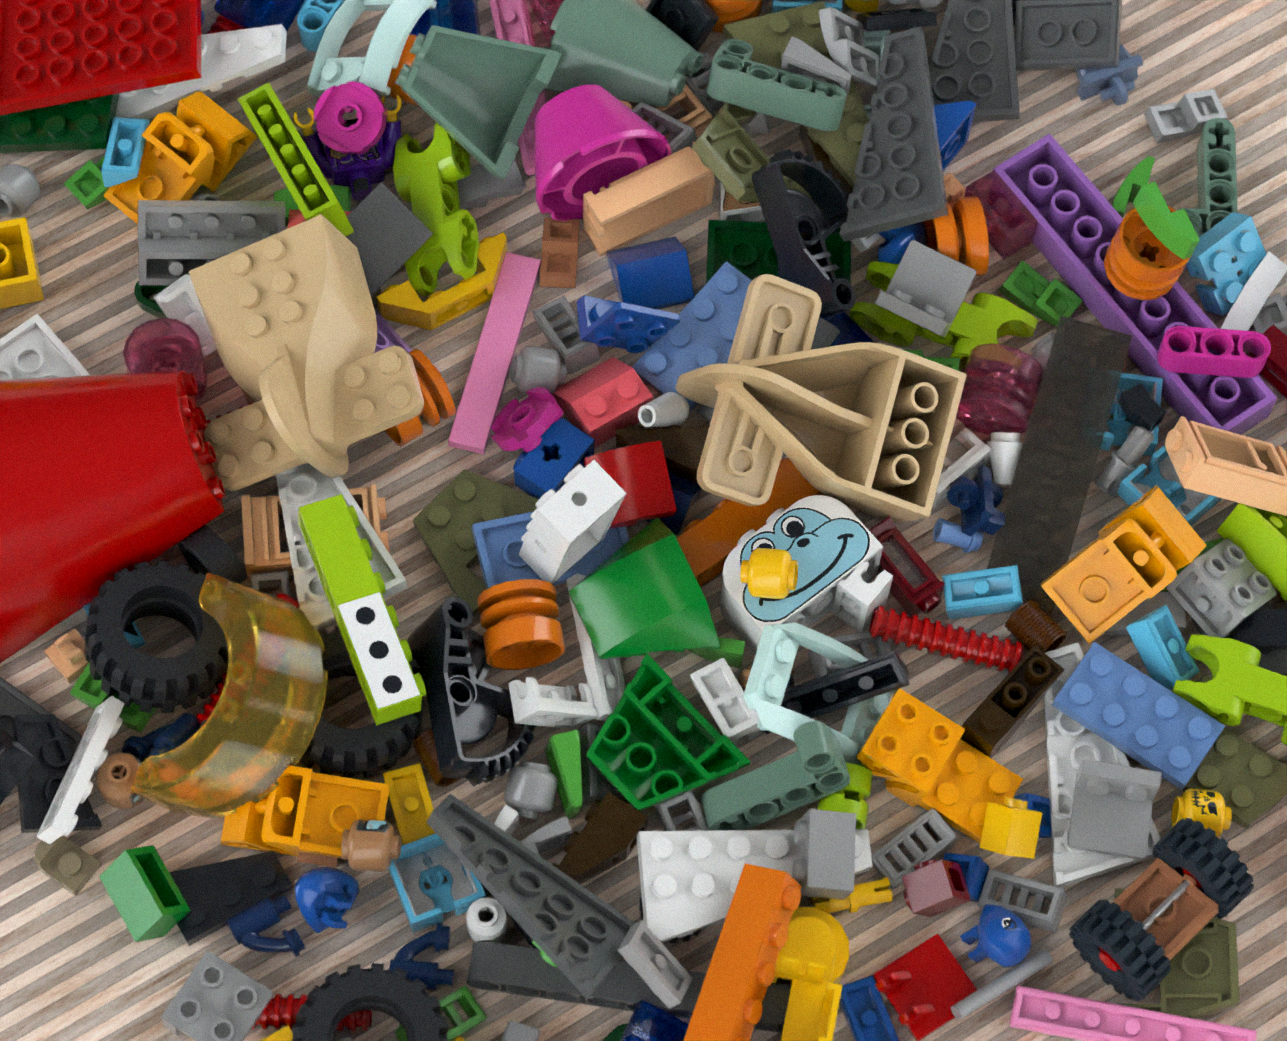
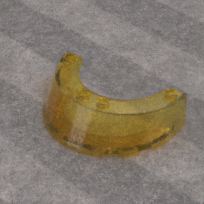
M207 573L200 590L199 605L203 611L209 613L222 627L229 652L228 672L222 694L210 717L188 741L174 750L150 756L143 761L136 772L130 792L172 812L213 818L237 813L236 808L250 801L259 802L280 785L277 779L290 763L297 765L318 726L326 697L328 672L323 670L321 653L325 651V647L317 627L309 622L301 609L281 598L227 578Z

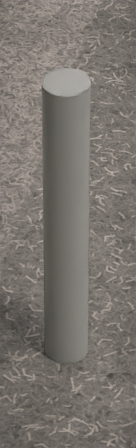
M1047 950L1040 951L951 1006L952 1014L957 1020H961L1052 964L1053 959Z

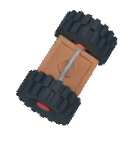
M1191 818L1181 819L1154 845L1152 854L1156 860L1111 904L1105 899L1102 901L1098 900L1070 927L1069 930L1071 932L1069 935L1074 940L1072 943L1076 949L1081 951L1079 954L1084 961H1088L1091 965L1090 968L1095 973L1100 974L1102 980L1107 985L1111 984L1116 992L1119 994L1124 993L1126 998L1130 1000L1133 998L1135 1001L1143 1000L1171 971L1169 966L1170 960L1213 917L1217 916L1219 919H1223L1254 888L1252 884L1253 878L1252 875L1247 873L1249 870L1247 865L1239 861V854L1235 850L1231 851L1227 846L1229 843L1223 838L1219 839L1214 830L1211 828L1206 830L1203 823L1197 820L1193 822Z

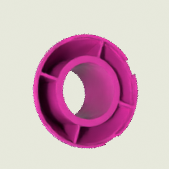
M589 84L566 90L549 100L535 117L536 203L541 213L545 214L547 212L551 214L553 220L583 219V194L589 191L597 194L599 193V188L605 187L607 189L610 183L671 155V147L665 136L602 86Z

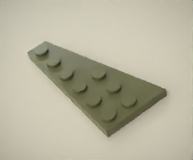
M824 1L723 25V34L728 39H739L752 45L753 54L751 61L781 69L783 53L793 36L834 62L826 47L820 25L819 10L826 8ZM851 79L840 127L834 131L818 130L805 125L804 127L808 130L807 135H809L814 143H819L829 155L830 162L854 189L856 180L854 171L865 125L869 123V119L855 82Z

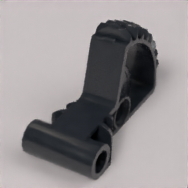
M790 149L774 153L770 157L769 164L762 166L760 170L752 173V181L778 258V277L816 292L822 302L820 317L823 319L848 311L855 304V291L847 280L836 279L834 271L839 268L836 264H831L829 257L832 255L825 246V239L838 229L842 223L846 222L849 210L847 207L848 191H842L840 179H833L832 170H824L822 161L815 162L811 155L804 156L801 151L793 152ZM783 176L792 179L803 187L816 204L802 192L787 189Z
M449 597L410 634L407 642L412 658H415L420 667L419 674L424 679L440 772L447 778H466L474 787L482 782L488 783L499 776H503L517 765L519 759L529 749L528 745L531 744L534 738L532 732H534L537 725L515 723L510 691L475 677L472 667L473 658L470 656L472 643L470 640H467L466 628L473 621V611L462 598ZM497 715L508 719L507 738L500 754L486 758H466L463 756L461 745L474 744L487 737L496 723Z

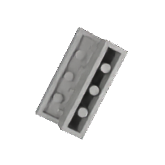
M138 200L139 285H171L183 275H190L189 271L285 230V201Z

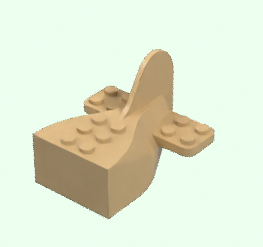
M322 214L189 271L196 295L223 364L236 383L255 401L253 404L214 419L208 424L204 432L205 442H211L216 454L217 462L212 464L215 476L218 475L221 478L226 490H240L305 463H309L329 478H337L348 471L347 447L413 419L423 410L424 398L411 355L402 347L395 345L375 352L377 321L358 249Z
M771 274L755 277L748 286L728 362L707 365L681 374L677 379L675 388L679 394L691 401L714 408L697 470L696 479L699 486L709 493L746 506L753 507L764 504L771 495L784 451L801 475L818 491L876 519L883 521L890 516L894 524L930 517L967 374L905 350L879 343L857 342L811 350L822 307L819 295L811 289Z

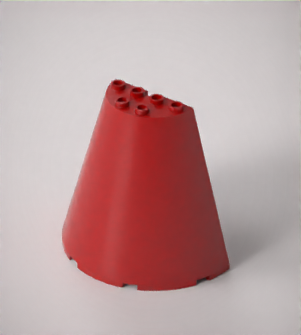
M164 371L0 380V663L90 603L93 597L98 596L99 588L106 580L114 582V574L123 568H127L131 572L134 570V564L145 561L149 563L225 511L221 498L226 497V492L221 478L218 475L215 476L212 464L217 462L214 448L210 441H203L202 432H204L203 429L207 428L208 425L202 408L200 406L197 407L194 395L198 394L199 391L196 380L191 372Z

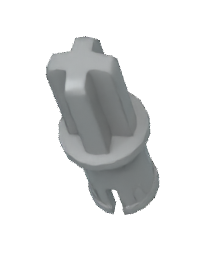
M1142 426L1135 427L1118 451L1114 450L1111 453L1113 458L1101 475L1094 481L1096 486L1105 493L1109 489L1108 494L1114 496L1121 481L1131 471L1138 468L1136 463L1153 441V434Z

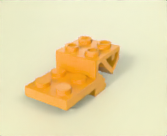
M196 92L179 100L176 117L172 113L162 112L154 118L142 133V136L147 141L145 142L138 177L109 187L103 196L138 224V200H190L202 184L214 192L258 136L203 92Z
M1155 485L1099 530V537L1040 584L1089 644L1148 597L1151 599L1173 582L1177 577L1176 571L1190 564L1207 546L1158 485Z
M899 688L892 696L856 757L865 768L872 771L873 775L886 778L885 787L889 793L913 808L917 804L927 811L934 808L946 823L980 844L987 803L1004 804L1005 797L1013 798L1023 778L961 740L960 738L965 731L963 727Z
M234 764L221 845L262 852L274 851L275 854L298 857L299 852L342 859L344 829H350L355 820L384 821L390 784L314 773L309 768L284 764L276 765L273 769L260 764Z

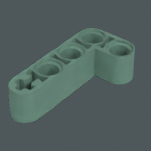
M725 40L714 55L707 86V93L710 97L818 130L834 131L840 127L847 95L843 88L751 61L753 47L743 40Z
M1219 117L1212 118L1206 122L1197 145L1198 209L1182 208L1185 209L1198 237L1202 236L1232 212L1238 213L1235 129L1231 122ZM1212 169H1217L1222 173L1215 172ZM1213 200H1219V201L1222 202L1223 204H1218V203L1214 202Z
M819 721L802 724L793 734L797 752L707 790L702 795L701 802L709 831L748 830L845 788L850 782L849 772L840 744L827 725Z

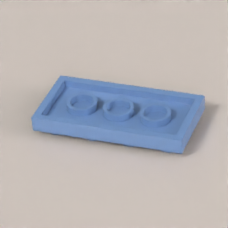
M726 261L679 314L680 322L669 330L666 335L654 342L632 366L639 377L661 395L666 392L679 394L675 387L677 379L681 374L711 364L727 363L748 286L752 280ZM685 398L689 404L690 413L698 403Z
M533 512L472 524L471 531L486 589L513 580H542L518 555L523 545L521 538L528 531L526 526L532 520L530 516ZM626 527L608 529L604 539L552 585L567 583L566 579L575 574L589 575L629 541Z
M1096 642L1092 644L1052 703L1053 707L1150 770L1162 772L1161 777L1181 790L1184 789L1225 727L1219 721Z

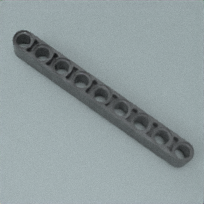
M480 941L473 943L466 983L471 987L489 991L691 1020L707 973L687 971L693 980L681 1003L669 1009L652 992L648 984L633 967L625 961H620L587 1000L558 967L550 965L541 957L540 949ZM772 983L768 986L762 1003V1016L759 1022L755 1024L754 1029L777 1033L783 1032L791 985Z

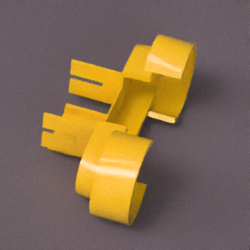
M798 907L793 911L788 926L787 942L780 949L775 964L776 971L772 983H776L778 978L792 980L781 1041L833 1040L842 990L840 982L849 960V940L843 926L830 913L815 907Z

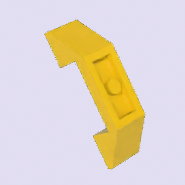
M502 232L494 237L488 236L479 241L477 275L474 274L473 277L466 280L463 278L458 285L446 291L440 290L433 293L425 302L421 301L409 280L400 285H391L384 289L380 295L376 296L378 312L385 320L433 330L492 300L507 252L506 235Z

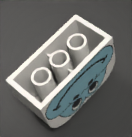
M813 495L798 500L786 510L779 508L769 516L766 521L767 524L758 531L752 529L746 532L738 540L737 546L727 556L723 566L720 610L727 624L742 641H745V644L754 655H756L764 626L795 622L809 628L830 612L833 608L837 584L841 579L846 580L861 563H869L867 571L861 575L863 581L868 583L877 576L883 546L841 501L829 496ZM754 549L786 550L791 554L792 560L798 561L796 590L790 591L785 599L753 597L748 591L747 583H741L740 571L742 561L749 560Z

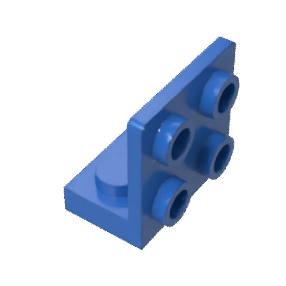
M583 295L576 301L580 340L595 343L599 347L611 346L626 349L630 353H641L646 351L649 346L666 335L669 330L680 322V316L677 313L624 302H615Z

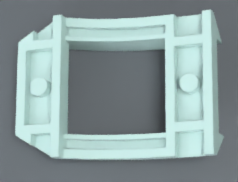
M346 0L330 20L321 38L307 84L309 94L321 96L328 88L334 85L337 87L341 84H347L346 82L355 81L368 86L378 95H390L391 88L387 86L391 69H397L407 38L418 19L427 9H435L437 2L434 0ZM364 11H386L375 29L366 57L337 58L350 28Z
M795 622L764 626L743 697L749 710H756L759 717L757 728L762 731L768 730L795 742L793 737L794 731L804 723L816 721L781 706L799 645L832 660L843 668L862 663L868 659L843 643ZM898 689L850 705L841 733L827 726L840 744L845 763L863 766L856 756L888 705L891 693H895Z

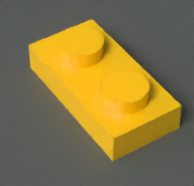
M418 763L383 773L385 784H390L388 796L398 832L401 836L402 846L435 834L434 830L426 823L434 809L421 764Z

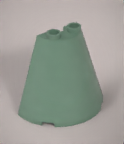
M564 0L550 27L551 30L555 31V34L551 37V46L543 47L544 49L554 50L562 54L545 89L566 91L574 87L593 84L602 86L618 100L637 103L642 101L646 104L667 107L675 95L678 96L682 93L686 84V76L690 77L692 73H697L701 68L704 58L702 53L696 51L634 0Z
M432 25L426 36L421 33L417 35L410 49V53L414 54L415 57L410 66L403 65L395 83L402 86L401 89L494 177L503 181L519 150V146L516 144L536 100L549 84L562 54L554 50Z

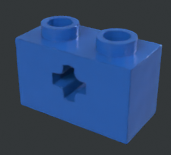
M562 417L551 424L541 435V443L535 449L529 452L523 451L513 465L515 486L537 499H540L550 489H553L555 492L559 491L565 484L563 480L567 474L579 464L585 467L584 458L594 455L595 440Z

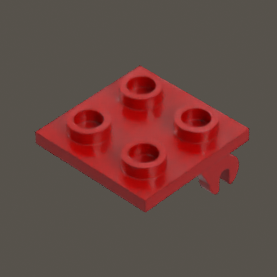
M939 934L934 935L873 974L876 988L879 992L884 993L899 1015V1022L902 1026L906 1025L916 1041L922 1040L955 1019L951 1006L977 991Z

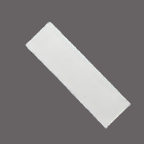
M1268 251L1248 279L1220 329L1248 331L1266 300L1287 272V265Z

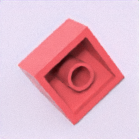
M615 357L604 361L556 388L552 394L571 424L595 440L594 448L615 437L616 429H624L627 426L640 423L638 418L640 407L653 400V395L634 368Z

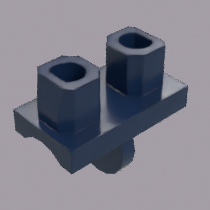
M981 465L978 468L977 475L972 480L966 477H959L947 487V499L952 505L960 508L961 529L964 534L971 537L980 529L989 535H994L1005 524V514L996 509L1003 498V488L992 483L991 469Z

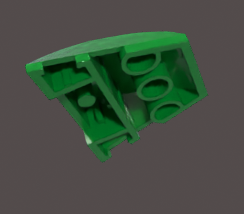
M658 517L569 591V596L599 659L643 656L646 653L648 654V652L670 650L678 653L684 652V649L708 647V650L720 649V643L706 598L674 533Z
M647 653L641 661V666L632 681L626 686L624 694L613 713L609 715L586 753V757L638 811L647 809L751 764V761L725 734L721 736L675 688L673 680Z

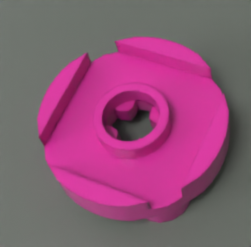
M350 81L337 87L334 85L320 96L314 109V121L319 132V138L325 145L338 153L363 155L380 140L384 133L388 116L386 106L383 105L376 92L362 83ZM356 109L358 121L355 125L351 124L349 127H344L346 120L342 118L345 112L351 113Z
M538 387L526 391L529 396L520 403L514 398L497 414L491 426L495 435H491V437L502 450L515 451L522 448L525 452H529L535 449L541 443V435L551 424L561 418L563 410L546 388Z

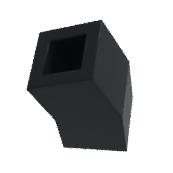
M1142 383L1122 392L1118 401L1132 424L1136 427L1142 426L1150 432L1163 421L1166 410L1151 399Z

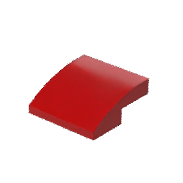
M661 440L613 449L584 458L585 467L595 460L626 492L609 529L633 526L640 520L674 516L677 509Z

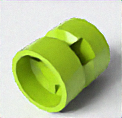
M846 763L850 776L849 784L842 790L819 799L817 810L856 814V829H864L869 805L864 799L869 798L871 795L873 773L863 766Z

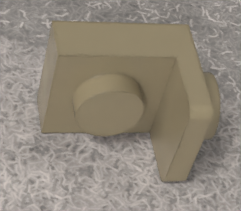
M64 835L51 844L41 840L36 847L33 859L39 871L75 896L78 895L101 866L98 860L72 843Z

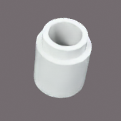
M488 897L480 898L474 901L468 908L466 914L469 936L474 942L499 943L504 938L507 931L506 911L497 900ZM483 919H492L489 922L481 921Z

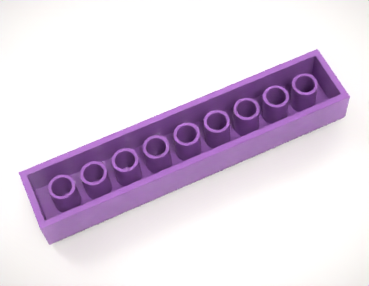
M1050 133L993 168L988 191L1076 295L1083 300L1082 302L1120 346L1128 347L1127 355L1145 376L1163 378L1161 395L1180 417H1186L1188 423L1191 420L1240 435L1269 417L1277 397L1258 375L1243 378L1174 373L1166 371L1160 366L1157 360V353L1164 334L1168 329L1175 326L1218 328L1178 282L1175 283L1169 293L1152 300H1139L1127 297L1113 286L1106 275L1104 259L1106 250L1123 218ZM1170 346L1175 352H1183L1179 347ZM1207 349L1211 354L1220 355L1214 349Z

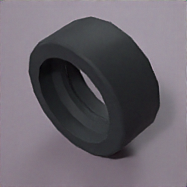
M204 525L178 543L182 555L195 573L198 574L201 571L210 577L209 585L211 587L215 584L219 585L225 596L247 579V572L239 558L210 527Z

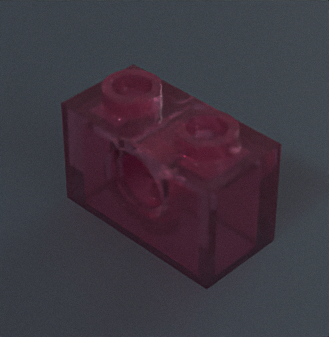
M995 170L966 186L964 197L976 196L979 198L986 219L988 242L1003 260L1032 243L1038 221Z

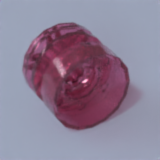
M158 318L144 322L131 332L126 339L123 351L127 372H191L198 386L199 393L194 395L196 404H198L205 395L208 379L199 336L190 325L178 319Z
M999 344L978 345L970 351L964 373L967 376L956 418L965 426L990 436L991 432L1020 433V435L1025 433L1034 407L1033 400L1036 399L1044 373L1041 364L1031 355L1013 347Z

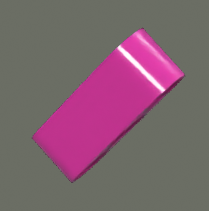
M1175 326L1168 329L1164 334L1157 353V360L1163 369L1174 373L1250 378L1255 377L1262 371L1270 354L1271 345L1266 336L1255 331ZM1170 346L1179 347L1183 352H1175ZM1207 349H1214L1220 355L1211 354ZM1244 352H1252L1257 358L1249 357Z

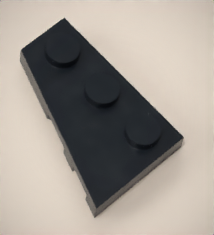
M55 714L15 715L12 719L14 739L34 758L33 764L17 783L21 833H36L39 831L73 757ZM87 797L82 804L79 803L74 813L78 816V820L72 831L99 830L102 827L98 814H94Z
M274 851L169 872L190 908V911L177 923L188 946L227 925V919L268 897L271 901L293 889L292 882Z

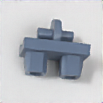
M1121 44L1119 48V68L1075 69L1080 81L1077 94L1081 101L1099 94L1102 101L1111 98L1116 105H1123L1128 100L1127 92L1135 89L1133 80L1137 79L1138 67L1142 66L1144 62L1139 54L1131 57Z

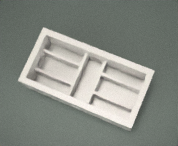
M595 460L585 468L581 464L577 465L564 478L565 484L559 491L555 492L553 489H550L535 504L537 509L530 516L532 520L526 526L528 531L521 538L523 545L518 555L543 581L554 584L604 539L626 495V492Z

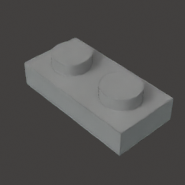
M641 920L629 928L618 948V952L648 984L652 992L670 1009L681 1003L693 978Z

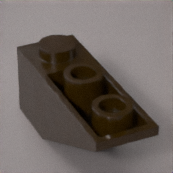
M637 425L627 426L624 429H616V449L661 440L667 469L698 484L696 479L697 470L710 425H702L698 428H681L671 425L661 429H645Z
M1034 646L966 719L962 725L965 731L960 739L992 759L1024 722L1065 669Z
M608 792L602 802L596 800L585 816V820L588 823L582 832L578 833L575 831L570 836L563 849L567 854L560 864L553 863L552 865L579 884L592 879L628 858L637 844L639 831L647 830L648 816Z

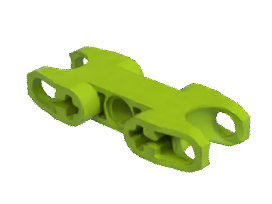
M436 122L433 140L424 151L418 139L410 137L408 133L402 135L396 142L393 164L394 182L399 195L405 201L411 202L412 213L433 233L404 263L412 287L417 293L425 297L434 293L437 288L438 272L447 261L454 274L462 276L464 280L473 277L477 268L479 249L477 225L473 216L467 210H460L457 183L458 180L469 176L471 173L470 154Z
M878 261L870 262L866 270L865 279L873 286L886 292L899 264ZM989 293L975 294L971 304L962 302L946 337L940 336L874 303L855 302L849 313L850 321L882 341L901 347L911 346L915 335L953 348L950 358H960L963 363V369L979 375L1003 378H1017L1023 361L1013 353L1002 348L997 339L1005 335L1023 338L1033 337L1038 323V319L1030 313L1017 307L1007 299Z
M1191 634L1185 651L1209 667L1212 673V680L1206 683L1176 680L1172 692L1224 725H1239L1243 713L1282 726L1284 730L1281 742L1287 746V676L1258 667L1261 652L1249 644L1231 638Z

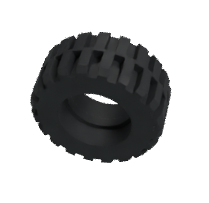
M157 560L156 565L148 566V563L145 561L134 564V570L131 572L127 568H123L114 574V582L106 580L99 588L98 596L93 597L89 607L84 651L86 661L90 662V673L94 680L99 681L102 679L101 689L108 696L116 693L119 695V700L125 703V706L130 707L132 703L140 705V711L151 713L152 708H162V713H172L175 711V706L181 705L183 709L195 706L197 696L201 699H206L213 693L215 685L222 682V676L226 673L227 666L230 663L236 634V623L232 621L234 615L232 606L229 602H224L225 593L219 585L215 584L212 587L209 585L210 577L201 571L196 575L190 572L191 566L179 563L178 567L168 566L169 561ZM155 615L166 616L185 625L193 634L196 644L182 655L172 658H155L136 650L127 641L123 631L132 622L140 618Z
M338 625L335 626L334 633L328 634L325 629L314 633L312 643L305 639L296 646L295 656L288 655L283 664V674H280L278 678L276 715H278L280 735L283 736L285 734L287 748L292 754L299 752L301 754L300 762L309 769L316 764L320 766L321 774L332 775L334 771L343 773V777L354 779V774L358 772H363L365 778L377 775V767L382 765L385 770L390 769L396 765L398 755L405 757L411 749L412 741L417 738L421 727L425 703L424 696H422L421 711L377 726L374 722L362 728L349 729L329 723L321 717L314 707L316 691L329 680L342 676L357 677ZM413 658L409 664L413 674L419 673L420 667L415 658Z
M372 963L371 968L361 969L360 964L348 966L345 973L339 975L335 971L327 976L325 983L321 986L316 985L309 992L305 1004H301L296 1015L292 1041H331L335 1028L344 1017L357 1011L375 1010L386 1013L397 1020L404 1028L408 1041L449 1040H447V1020L440 1013L441 1004L435 995L431 997L426 992L427 985L418 978L415 981L410 980L406 977L407 971L398 967L395 968L394 972L384 970V964Z

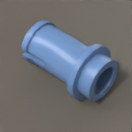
M939 518L935 523L932 537L936 542L962 548L964 553H970L971 551L977 552L983 540V531L978 529L970 537L962 532L961 524Z

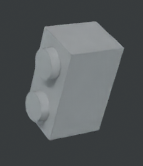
M809 809L800 820L796 821L794 843L799 844V859L794 861L792 877L802 886L800 890L801 896L844 900L854 891L856 814Z

